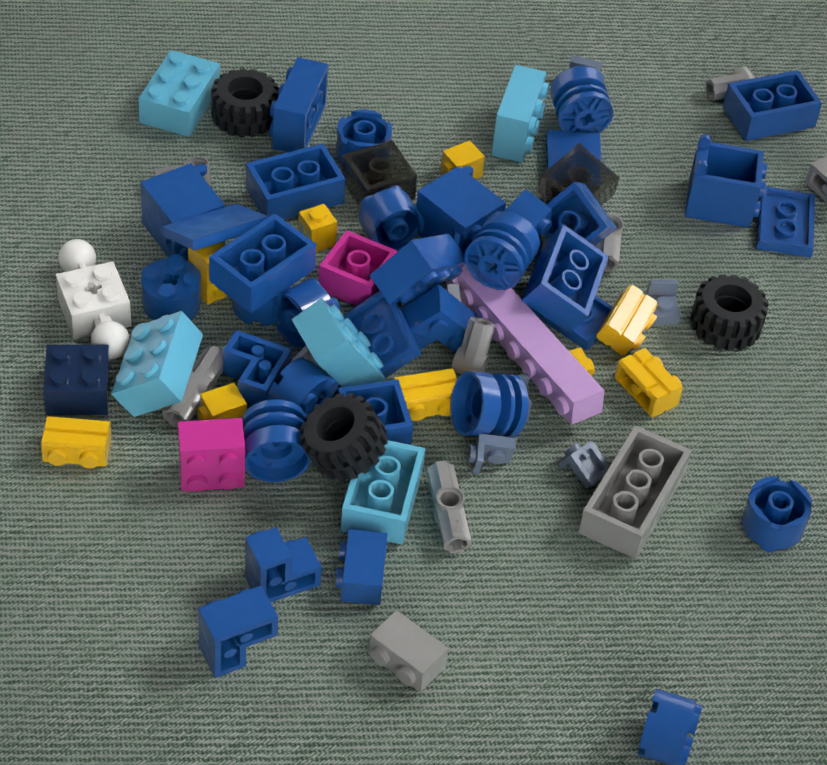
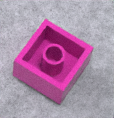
M346 230L319 265L318 282L329 295L358 306L380 291L369 275L398 251Z
M242 418L178 422L181 491L198 492L202 490L245 487V441Z

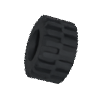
M233 69L229 73L221 74L220 78L215 79L214 85L211 88V115L214 124L219 126L221 131H228V134L232 136L255 137L256 134L262 135L267 133L273 121V117L270 116V107L272 101H277L278 84L275 83L272 77H267L266 73L257 72L255 69Z
M721 274L718 278L712 276L708 278V282L703 281L696 293L690 321H692V329L696 330L697 337L704 338V343L708 345L713 344L717 349L722 347L726 348L727 351H734V348L742 350L745 349L746 345L752 346L755 340L759 339L768 312L769 302L765 298L766 294L764 291L758 290L759 286L756 283H750L747 278L743 277L741 279L737 277L738 275L731 274V276Z
M348 393L345 397L343 394H337L333 399L328 397L324 399V403L321 405L317 404L314 406L312 413L306 415L304 418L306 423L301 424L300 431L302 434L299 435L302 448L322 475H326L328 479L333 480L337 478L338 481H345L347 477H350L351 480L358 478V474L362 472L366 474L370 471L369 467L372 465L376 466L380 461L378 457L384 455L386 451L384 445L388 444L386 428L370 403L362 396L356 397L355 394Z

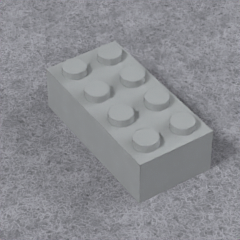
M635 425L585 506L578 533L631 558L637 559L685 476L692 450Z

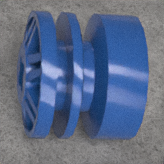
M575 66L564 70L556 76L551 84L550 95L561 130L600 133L606 129L613 119L614 111L602 74L595 68Z
M502 211L490 215L465 251L464 260L467 270L475 280L484 286L496 290H507L514 287L520 281L527 267L539 251L540 239L538 232L521 215Z
M466 371L456 380L451 394L450 410L453 425L459 434L478 437L479 434H489L513 438L522 431L527 420L529 408L528 392L525 383L519 376Z
M275 399L256 403L245 411L242 416L245 441V469L249 475L266 482H285L298 477L306 471L310 465V458L302 448L299 435L302 434L300 431L301 424L306 423L304 419L306 414L300 406L291 401Z

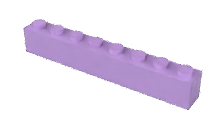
M466 264L461 268L463 272L451 281H445L446 285L459 284L461 302L475 312L477 318H482L495 324L492 335L494 341L501 344L509 358L516 361L522 368L523 373H527L530 379L537 385L540 393L552 402L556 411L563 415L571 425L602 413L605 390L534 312L521 301L522 299L512 288L496 290L482 285L473 278L467 270Z

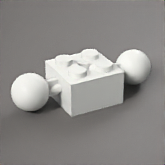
M70 240L59 251V264L65 272L56 274L58 301L72 337L76 340L91 336V345H109V358H119L126 352L130 342L129 333L126 330L127 327H131V307L128 295L113 261L95 265L96 253L94 248L84 240Z

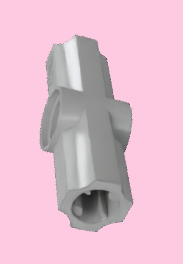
M214 346L204 349L193 365L182 402L163 409V418L171 426L178 428V422L190 421L197 408L200 407V394L215 389L216 381L223 372V352L221 349Z
M436 461L432 466L427 467V478L434 504L433 518L439 527L443 549L450 551L451 554L462 553L463 550L471 547L472 543L463 506L464 494L459 489L454 465L449 464L447 461Z

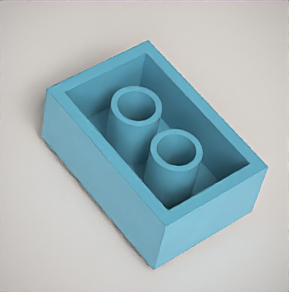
M170 50L138 98L139 123L190 137L211 103V88L214 85L215 79L220 78V63Z
M515 65L497 113L491 156L523 163L525 154L531 153L534 143L532 135L537 136L540 126V120L538 119H543L546 104L542 100L546 99L549 89V83H545L546 71Z
M320 298L292 319L316 363L342 387L386 380L380 371L384 366L374 352L370 353L368 347L371 344L361 331L358 332L348 318H344L335 304L329 306Z
M182 311L171 315H164L148 323H141L134 327L132 331V336L124 353V359L116 376L111 395L133 417L182 402L203 334Z
M388 440V444L384 445L386 451L384 455L378 457L380 461L377 465L369 467L370 471L366 474L362 472L358 474V478L350 480L342 507L340 532L348 533L349 529L388 533L387 542L403 545L423 472L425 448Z

